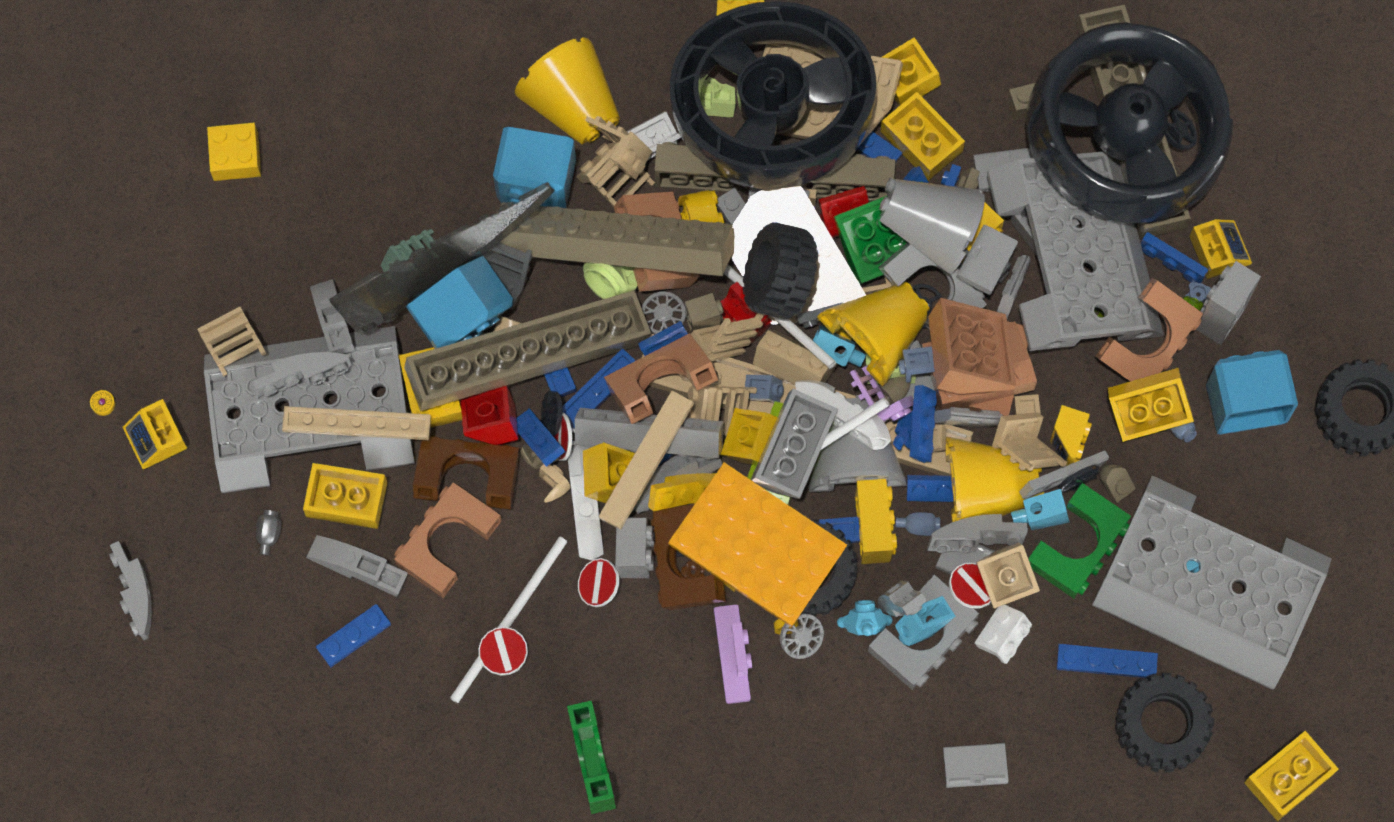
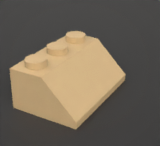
M768 330L757 345L753 361L754 365L794 385L799 380H815L826 383L838 365L836 363L833 368L829 369L802 343L776 330Z

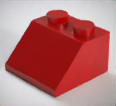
M507 385L460 399L464 436L492 445L518 440L515 403Z

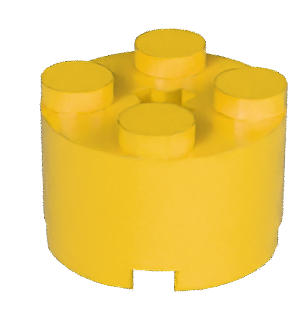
M704 190L679 196L678 204L679 206L683 205V211L680 213L681 219L724 223L722 213L717 212L716 204L718 200L716 192L714 190Z

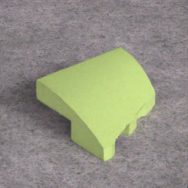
M709 77L704 81L700 90V100L708 116L733 117L735 110V87L721 84L716 79Z

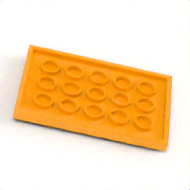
M725 462L668 542L670 546L790 627L797 621L847 547V544Z

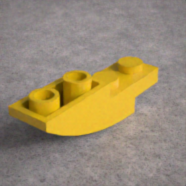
M716 473L682 474L665 477L664 483L651 485L648 508L658 511L691 503L695 504Z

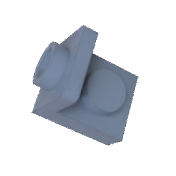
M932 346L903 350L902 360H898L900 375L904 374L906 383L911 382V375L935 372Z
M746 374L745 387L757 388L756 393H749L748 400L780 402L784 391L782 380L772 375Z

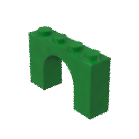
M1083 483L1068 502L1067 509L1092 526L1097 536V548L1087 557L1072 559L1063 556L1043 541H1040L1028 558L1032 571L1073 599L1078 593L1083 595L1090 585L1087 580L1091 574L1096 576L1104 565L1101 560L1105 555L1111 556L1117 547V544L1114 543L1119 535L1121 537L1125 536L1130 525L1128 522L1131 518V515Z
M592 700L567 706L591 814L616 809Z

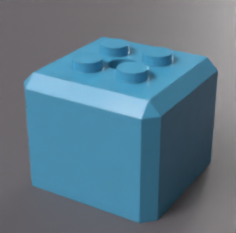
M514 127L503 128L493 173L496 196L501 203L514 202L516 204H536L538 206L567 208L576 165L574 140L566 136Z
M482 256L449 273L409 303L406 308L436 349L480 336L483 330L490 328L500 321L499 316L512 307L513 298L487 260Z
M1280 350L1259 351L1251 355H1235L1226 359H1220L1206 384L1217 434L1285 424L1290 420L1298 405L1288 358Z

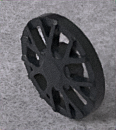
M548 391L542 401L540 422L552 436H555L562 422V400L557 391Z

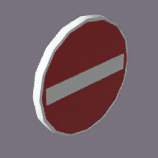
M564 412L562 413L560 429L553 436L565 451L559 456V461L567 460L572 445H575V441L572 440V432L575 433V429L571 428L568 416Z
M602 558L594 559L586 564L578 580V592L581 599L587 605L593 607H601L609 603L616 595L619 587V573L616 566L611 561Z
M964 563L957 566L949 579L950 592L955 600L961 605L972 609L983 608L989 605L991 601L977 564Z
M499 627L487 632L481 639L478 648L479 659L484 668L500 676L511 675L518 671L524 665L528 655L527 643L523 636L515 629L508 627Z

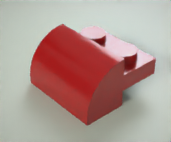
M861 186L818 199L821 221L832 238L839 237L834 216L869 203L865 187Z
M738 282L730 286L727 297L720 301L723 309V321L725 318H729L731 322L755 318L757 315L747 306L744 300L743 287ZM764 315L761 319L762 327L755 328L756 336L749 337L751 343L760 337L770 326L772 320L768 315Z

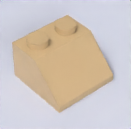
M1019 542L999 549L976 562L993 608L1040 591L1024 546Z

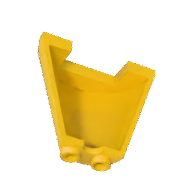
M584 37L580 39L581 42L572 39L546 53L528 69V77L526 79L522 77L515 88V95L582 145L587 141L589 143L593 142L600 136L599 130L594 125L585 121L587 116L594 120L599 116L606 123L610 121L615 126L618 125L620 120L594 45L588 38Z
M903 282L899 286L893 285L822 311L817 318L832 334L842 327L872 358L866 370L883 387L898 366V360H902L903 350L909 349L925 324L929 305L924 299L918 297L909 283Z
M946 437L945 456L946 462L950 461L954 508L951 509L952 522L979 515L1002 514V516H1005L1013 511L1025 508L1023 502L1025 499L1022 498L1019 491L1029 481L1039 478L1038 472H1042V468H1035L1031 471L1021 470L1019 462L1012 463L1010 455L1004 456L1001 454V448ZM1044 492L1034 495L1032 497L1044 494Z

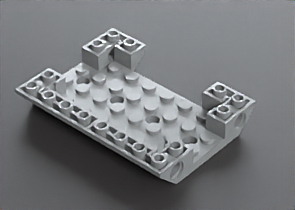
M1106 152L1076 154L1087 166L1109 179L1125 183L1118 159L1108 155ZM1034 158L1018 159L987 172L996 213L999 216L1019 215L1026 208L1047 295L1019 305L1029 351L1075 346L1081 339L1117 335L1118 341L1162 337L1164 335L1158 312L1138 298L1150 279L1135 223L1108 220L1075 206L1052 187L1040 171ZM1075 218L1081 221L1082 228L1075 227L1072 219ZM1083 263L1090 264L1093 267V272H1087L1083 268ZM1094 308L1103 310L1104 317H1098L1094 312Z
M392 326L350 333L355 350L344 353L348 355L352 367L348 368L347 372L341 375H331L318 385L311 384L307 386L304 378L299 379L300 381L290 387L283 386L277 389L276 393L267 397H258L252 381L274 372L271 365L272 362L299 354L329 352L325 337L263 346L266 352L265 355L262 356L259 349L225 366L224 368L227 372L225 376L222 375L212 355H204V376L211 434L221 493L270 486L268 465L265 457L361 443L366 471L415 464L411 439L283 432L284 412L276 410V405L280 401H286L289 403V407L407 413L396 327ZM227 351L219 355L218 358L220 359L233 351ZM375 387H384L386 389L385 394L382 397H375L372 394ZM326 395H337V401L331 405L324 402ZM233 408L241 411L237 419L228 418V412Z
M1151 476L1092 606L1274 690L1290 660L1324 583L1332 558L1288 538L1285 539L1280 552L1274 551L1192 513L1191 510L1196 495ZM1143 540L1152 541L1154 550L1151 552L1143 550L1141 542ZM1196 561L1200 567L1199 571L1196 573L1188 571L1186 567L1187 562ZM1241 582L1245 587V592L1242 594L1235 593L1232 590V583ZM1278 604H1288L1290 614H1280L1277 609Z

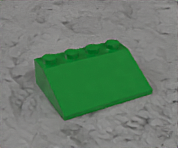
M884 197L834 216L848 265L859 284L883 276L884 274L878 267L907 243L906 240L880 221L882 211L879 210V207Z

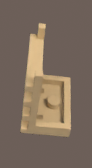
M587 116L585 121L594 125L604 134V139L612 143L619 142L610 159L624 173L636 180L639 173L644 170L645 163L653 151L633 132L630 131L628 133L620 126L617 128L610 121L606 123L599 116L595 120Z
M619 142L602 144L595 152L597 156L592 161L590 159L587 160L580 167L581 172L577 176L582 183L590 182L612 206L617 202L611 196L629 178L624 173L608 191L602 187L619 169L610 159ZM643 170L639 173L640 178L623 195H632L645 181L650 186L655 182Z
M241 307L197 329L223 376L227 375L225 366L259 349L262 356L266 354ZM250 339H253V341L248 343L247 345L227 354L226 356L220 359L218 358L219 355L233 349L234 347Z
M757 313L755 318L731 322L729 318H725L721 325L693 330L691 336L710 361L742 355L745 352L743 347L751 343L749 337H754L757 334L755 328L762 327L761 319L764 314Z
M692 385L688 390V398L693 401L694 405L686 418L718 421L722 393H727L723 420V434L726 436L733 416L736 393H741L739 409L747 410L749 393H756L757 388L712 387L708 385L696 391Z
M1035 412L1001 416L992 446L994 448H1001L1002 455H1010L1012 463L1019 462L1021 470L1031 471L1035 468L1059 466V464L1064 467L1067 464V461L1037 438L1043 421L1041 414Z

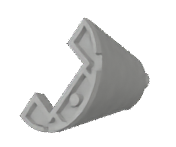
M890 177L885 186L888 197L885 196L879 207V210L882 211L880 221L946 272L952 274L966 254L963 250L968 246L969 241L972 242L984 208L985 196L982 194L983 191L893 179Z
M859 395L856 398L846 399L852 405L858 404L864 410L869 407L866 399L860 400ZM831 424L828 433L836 429L837 426ZM846 433L820 450L813 466L809 492L833 491L834 484L857 483V481L874 479H886L887 486L891 487L906 486V478L891 442L884 449L873 450Z

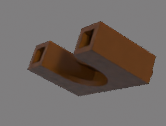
M429 437V440H421L413 481L414 498L438 501L444 474L453 466L473 464L481 467L489 476L486 489V505L494 508L511 509L519 464L518 447L492 445L485 442H466L460 439L448 440L438 437Z
M695 504L653 511L651 525L655 532L654 553L657 556L658 563L656 576L660 585L658 600L664 609L676 610L726 602L724 581L715 575L687 579L677 567V550L668 544Z

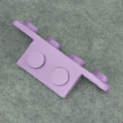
M738 605L715 607L714 615L726 703L748 702L751 700L748 668H752L751 654H746L745 644H749L747 629L742 630Z

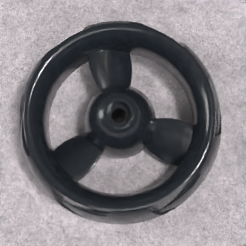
M770 1L752 3L736 7L712 18L697 29L682 46L675 59L670 77L672 113L678 131L687 147L711 170L727 178L730 182L758 189L798 186L814 181L824 175H829L837 170L855 153L864 138L876 98L874 64L861 39L851 28L834 16L817 8L793 2ZM773 43L791 44L814 51L825 59L803 68L791 57L781 54H766V56L757 58L749 47ZM717 64L738 75V105L747 120L734 137L725 133L713 123L706 114L700 100L702 84ZM809 103L822 105L843 103L839 113L830 124L815 135L799 142L772 146L776 134L787 132L798 124Z
M1122 22L1102 25L1088 30L1075 39L1070 46L1056 54L1045 65L1030 94L1026 114V131L1029 146L1037 166L1052 187L1065 199L1082 210L1101 218L1124 223H1146L1175 216L1193 206L1207 194L1220 175L1228 158L1233 135V119L1230 118L1228 98L1214 64L1201 50L1188 40L1182 39L1163 29ZM1121 61L1139 63L1151 67L1143 84L1130 83L1115 88L1103 97L1099 105L1078 95L1063 92L1079 74L1100 64ZM1188 96L1198 117L1200 142L1195 160L1184 172L1176 176L1173 165L1158 146L1167 130V111L1176 107ZM1061 124L1079 127L1092 126L1094 138L1100 148L1108 155L1126 161L1128 184L1109 179L1087 166L1068 144Z

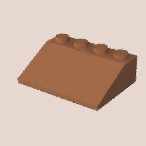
M940 298L928 316L937 389L957 394L1014 390L1016 382L1006 314Z
M1015 321L1007 323L1016 382L1015 389L957 394L937 389L935 372H930L940 410L950 409L951 407L962 408L1035 389L1037 379L1030 356ZM931 342L922 344V348L932 346Z

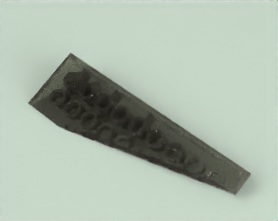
M549 182L540 185L518 198L520 202L506 203L500 206L497 214H485L479 217V222L476 225L469 227L465 224L431 242V248H419L411 252L410 259L406 261L396 260L390 263L389 270L383 273H379L377 270L330 298V303L355 332L361 335L372 334L378 329V325L395 320L398 317V313L405 310L409 303L449 273L488 253L523 223L555 191L554 187Z

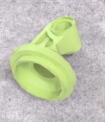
M587 262L584 264L583 271L586 283L602 299L636 290L638 286L633 272L635 267Z

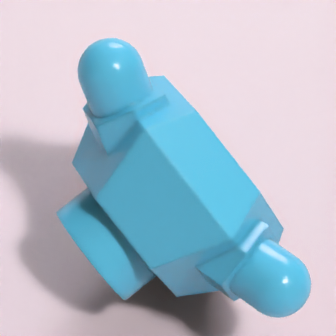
M860 600L855 602V608L850 610L847 615L838 618L837 625L841 628L846 627L850 633L870 636L883 631L886 626L891 625L893 618L882 613L881 609L876 608L875 601Z

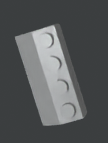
M792 389L787 394L751 481L771 492L800 499L838 409Z

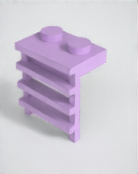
M868 366L862 368L866 375L860 378L856 370L850 372L855 380L851 385L859 387L862 394L858 397L860 400L866 399L870 407L874 404L871 396L877 394L879 399L886 397L875 378L866 370ZM869 381L873 389L867 391L864 383ZM911 395L898 400L892 405L889 404L888 407L877 413V415L883 422L890 419L892 421L900 419L912 412L910 407L913 406L914 399Z

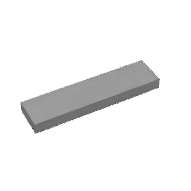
M1104 450L1029 481L1019 493L1023 499L1058 486L1067 477L1085 467L1098 465L1101 468L1109 456Z

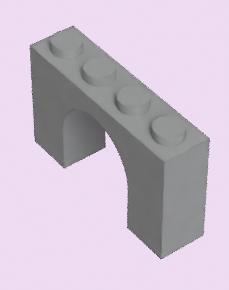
M908 242L878 267L892 285L899 286L918 269L928 265L935 266L948 279V300L979 308L987 305L983 300L985 296L981 290L973 288L956 277L960 269L956 268L952 274L946 272ZM928 318V319L926 320V322H925V326H926V327L929 329V331H930L929 318Z
M935 575L919 592L924 595L927 600L926 602L943 596L956 616L943 627L944 634L941 641L931 649L923 651L914 650L904 645L885 628L868 648L870 654L911 690L916 686L921 688L930 677L927 675L933 667L937 670L946 660L944 655L949 649L952 652L955 651L962 642L960 637L965 632L970 634L978 625L976 620L979 613L975 609L963 606L956 601L950 592V588Z

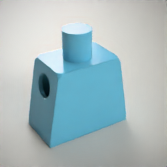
M819 326L813 339L819 347L841 366L845 367L847 362L861 367L866 354L854 349L855 342L837 333L832 334L827 328ZM838 346L846 348L843 354L835 352V349Z
M1061 489L1023 500L1025 509L1011 512L1014 523H1029L1031 530L1069 523Z
M941 596L922 604V609L913 615H904L895 627L899 633V640L904 645L910 646L932 637L956 616L944 597ZM928 616L933 617L928 622H926Z

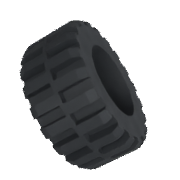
M772 222L763 226V229L757 233V237L753 240L752 247L747 255L748 259L744 266L745 273L743 276L744 300L747 306L755 313L788 319L797 315L800 312V308H803L806 304V299L811 293V287L814 285L815 272H817L816 260L818 259L815 238L807 229Z
M1361 359L1353 360L1351 365L1346 362L1340 365L1338 370L1334 369L1322 385L1316 398L1315 416L1319 417L1317 425L1319 429L1324 428L1323 436L1327 441L1332 439L1335 442L1333 446L1338 450L1342 446L1346 448L1345 453L1353 455L1355 451H1358L1359 456H1367L1369 452L1376 455L1381 453L1383 449L1387 450L1393 446L1394 370L1393 372L1389 371L1387 364L1382 362L1379 366L1375 364V360L1367 359L1365 363H1362ZM1361 389L1376 395L1385 409L1384 420L1374 426H1364L1352 421L1342 406V398L1345 393Z
M812 519L814 523L847 544V547L833 566V574L830 581L825 586L818 588L802 612L816 617V614L822 613V615L830 613L831 609L839 608L845 599L847 600L856 580L857 557L856 552H853L852 543L850 540L845 539L844 533L840 529L836 531L833 529L832 524L826 522L824 525L820 524L819 520Z
M1163 673L1162 676L1152 674L1145 680L1142 678L1126 692L1116 713L1115 720H1117L1115 730L1116 734L1120 737L1118 742L1121 748H1126V755L1130 759L1134 757L1139 761L1137 765L1142 768L1145 765L1151 767L1150 771L1158 772L1160 769H1163L1165 773L1173 772L1177 768L1181 770L1187 767L1189 763H1193L1207 747L1213 734L1211 732L1214 726V718L1211 717L1213 709L1211 704L1206 703L1207 696L1204 691L1199 693L1196 689L1198 685L1193 681L1189 684L1184 681L1185 677L1178 675L1177 678L1171 677V673ZM1158 701L1168 702L1177 706L1183 712L1188 727L1185 736L1179 742L1162 744L1154 741L1146 734L1142 727L1141 717L1144 709L1149 704Z

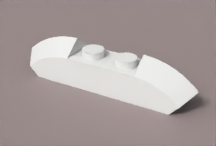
M799 380L795 382L796 390L838 409L832 422L837 427L864 411L858 404L852 405L839 392L834 393L835 387L827 383L815 380ZM877 414L848 432V434L873 450L884 449L891 441L887 426Z
M573 445L568 457L579 557L594 560L604 554L600 519L598 517V502L584 496L583 450L588 448L582 445Z

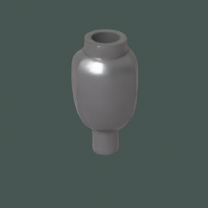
M264 510L263 515L257 520L256 539L261 544L259 552L261 555H269L270 546L274 545L279 538L282 524L281 519L278 517L279 512Z

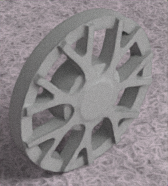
M654 293L642 305L644 316L651 313L654 314V319L647 321L650 332L654 334L661 332L663 328L666 329L665 323L670 320L673 324H676V321H681L683 324L685 321V306L682 300L673 293ZM665 296L666 303L659 304L658 297ZM673 300L677 301L678 305L671 308L669 306ZM650 301L657 305L654 310L647 307ZM673 312H681V319L674 318ZM656 321L662 323L660 331L653 329Z
M801 613L799 616L800 626L795 628V625H793L792 628H789L790 626L785 623L781 629V647L785 653L796 659H804L813 655L823 641L824 630L821 622L815 616L808 613ZM808 618L813 620L809 628L806 627ZM818 629V635L812 636V631ZM787 631H792L791 638L785 637ZM811 640H814L816 643L811 648L808 644ZM794 642L796 646L789 651L787 647ZM805 646V653L799 654L800 647Z

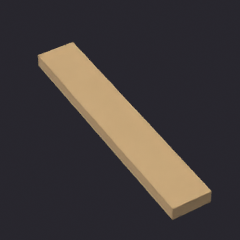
M671 391L598 516L601 520L620 530L622 529L694 405L693 401Z
M284 406L282 431L429 440L431 415Z

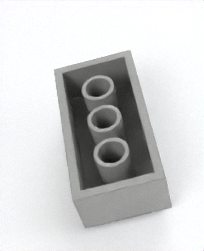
M1235 261L1232 267L1227 266L1222 272L1217 285H1214L1207 295L1204 306L1200 311L1203 315L1201 316L1202 321L1197 331L1221 345L1246 309L1261 276Z

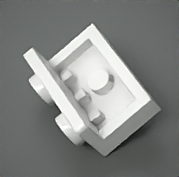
M665 111L627 131L628 133L630 131L633 132L653 151L648 159L656 155L657 144L664 142L677 144L676 140L681 138Z
M1007 605L999 606L975 641V644L978 648L997 656L1002 663L1007 664L1010 658L1015 655L1023 638L1028 635L1032 624L1024 613Z

